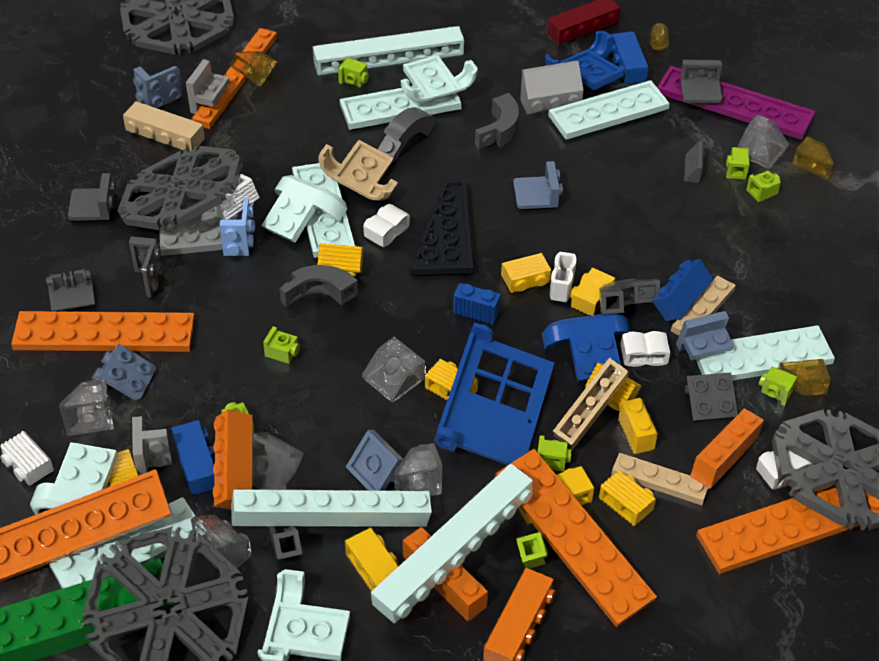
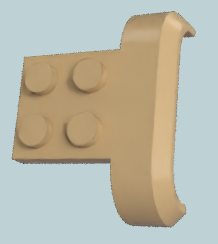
M360 140L357 141L341 164L333 156V147L327 144L319 154V165L328 177L371 200L383 201L388 199L397 186L398 182L390 179L386 185L378 184L394 158Z

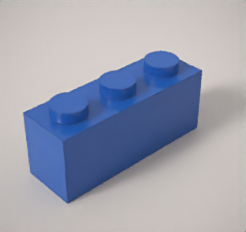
M634 32L612 34L613 46L610 53L613 54L614 64L623 69L622 79L624 84L646 82L648 65Z
M701 259L686 260L681 263L680 269L669 277V282L664 287L659 289L653 303L665 321L682 318L713 280Z
M199 420L172 427L174 444L191 496L213 490L215 475L213 473L214 464L212 460L215 459L212 446H207L206 442H209L206 428L201 429Z

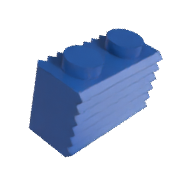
M459 283L454 293L453 313L454 315L458 314V316L462 315V317L466 316V318L482 320L492 325L495 323L500 312L501 294L473 287L470 284Z

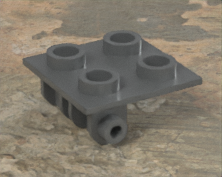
M90 270L74 271V275L72 271H69L70 276L67 277L65 272H63V277L61 273L50 274V277H46L51 312L95 305Z
M731 372L687 376L688 385H685V392L689 394L693 421L730 418L738 415Z

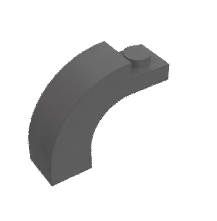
M509 93L492 99V115L497 121L475 130V146L478 149L494 143L502 147L516 135L519 108L517 102Z
M411 107L402 111L384 130L386 136L377 150L394 158L393 161L395 162L407 141L417 133L429 136L438 119L417 107Z
M312 265L295 270L291 273L292 281L280 287L281 303L285 307L312 293L327 294L341 305L358 295V280L348 272L328 265Z
M633 278L602 285L599 288L600 312L602 314L624 313V306L653 302L660 289V280L658 278L645 280Z
M286 485L263 490H287ZM268 526L277 560L302 555L298 529L296 530L295 526Z

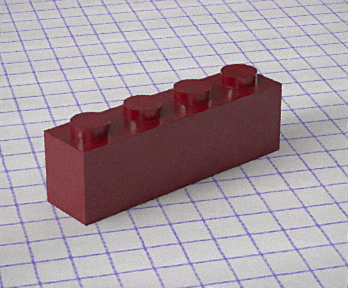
M613 0L590 2L548 18L547 34L558 45L618 23L621 7Z

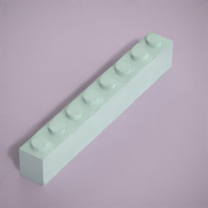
M459 26L313 46V57L317 75L337 73L338 68L347 57L367 64V68L414 62L438 55L440 58L464 55V39Z
M508 465L371 592L373 606L394 624L400 618H405L418 601H423L436 584H441L454 567L458 568L471 551H476L488 535H493L505 519H510L522 503L525 504L531 499L533 495V480L514 465Z
M234 490L231 503L232 526L426 527L431 515L429 491Z

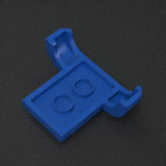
M605 31L596 32L595 42L589 49L561 62L553 60L549 54H546L545 57L546 66L578 61L582 83L593 90L623 77V69L605 60L613 46V36Z
M619 313L599 314L553 322L545 328L541 335L545 350L553 349L557 344L569 341L577 381L581 383L588 382L597 363L605 364L611 358L621 366L614 335H621L622 338V334L630 332L628 319Z

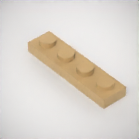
M717 275L684 316L677 319L672 325L671 332L679 336L684 321L714 314L735 291L736 285Z
M619 453L612 469V475L620 470L625 475L630 474L633 476L638 485L699 505H703L708 491V487L696 481L690 475Z

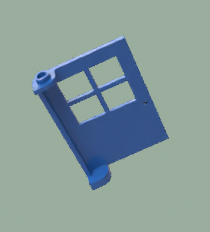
M474 322L434 442L441 448L452 452L455 451L456 447L509 465L528 453L554 362L492 340L493 332L488 326ZM483 351L508 359L503 377L477 368ZM512 362L538 370L533 388L507 379ZM475 374L501 383L495 401L469 392ZM505 385L530 393L525 412L500 403Z

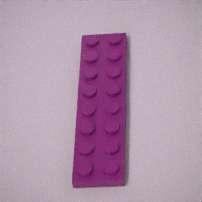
M670 66L657 88L663 96L684 102L680 82L681 69ZM719 81L722 94L721 103H688L800 140L803 139L815 115L814 110Z

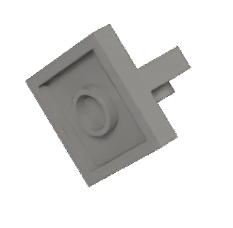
M203 59L186 82L190 113L195 114L202 104L214 107L230 84L229 77L211 72V65L208 60Z
M142 416L132 417L133 458L138 476L149 472V467L172 465L167 430L145 431Z

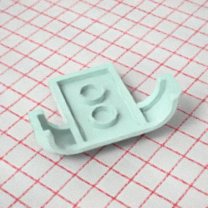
M435 55L404 64L403 71L415 88L410 86L408 79L401 80V87L411 101L416 103L426 102L467 89L476 79L478 68L472 60L466 61L463 71L453 77L441 58Z
M293 175L283 176L274 190L279 198L261 226L265 230L295 243L316 208L340 222L347 210V205L343 199L327 189Z
M71 442L55 483H41L36 487L30 502L34 514H39L40 509H52L105 489L118 456L117 451Z
M285 569L277 575L276 599L262 650L258 649V656L262 661H288L290 654L341 661L350 620V611L302 605L304 572Z

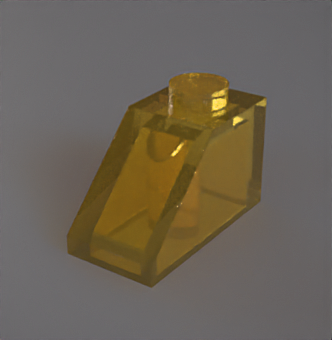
M261 51L237 52L229 66L259 86H262L277 62Z
M807 136L795 151L794 165L824 179H830L834 163L825 144Z
M823 359L779 363L778 369L797 376L794 386L795 391L804 396L827 393L831 378Z

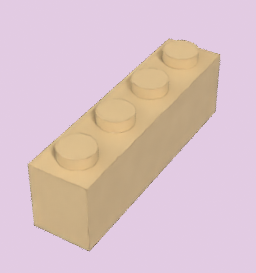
M135 102L123 115L127 131L181 150L187 149L188 152H191L194 147L197 146L198 148L205 139L203 124L139 102Z
M609 358L553 430L554 437L561 442H567V446L573 450L627 380L628 371Z

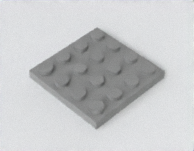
M188 198L185 209L202 200ZM162 206L158 208V214L161 212ZM212 208L180 226L178 224L176 227H173L171 223L164 230L161 226L159 230L161 256L223 250L220 220L224 219L217 215L215 208ZM242 211L232 220H242Z

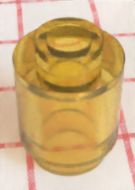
M662 23L655 24L651 29L650 44L655 50H664L669 45V29Z

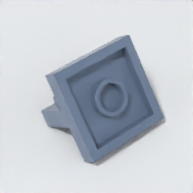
M726 311L684 321L676 342L678 350H687L691 361L731 351L734 345L725 328L729 320Z
M367 430L346 465V468L368 491H385L390 482L405 481L409 474L401 466L404 459L375 430Z

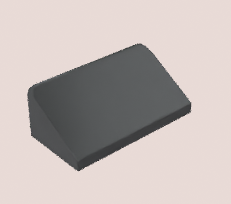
M699 141L685 155L684 181L700 182L703 165L702 141Z

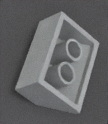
M578 61L522 70L520 100L527 114L548 111L581 101L583 98V85Z

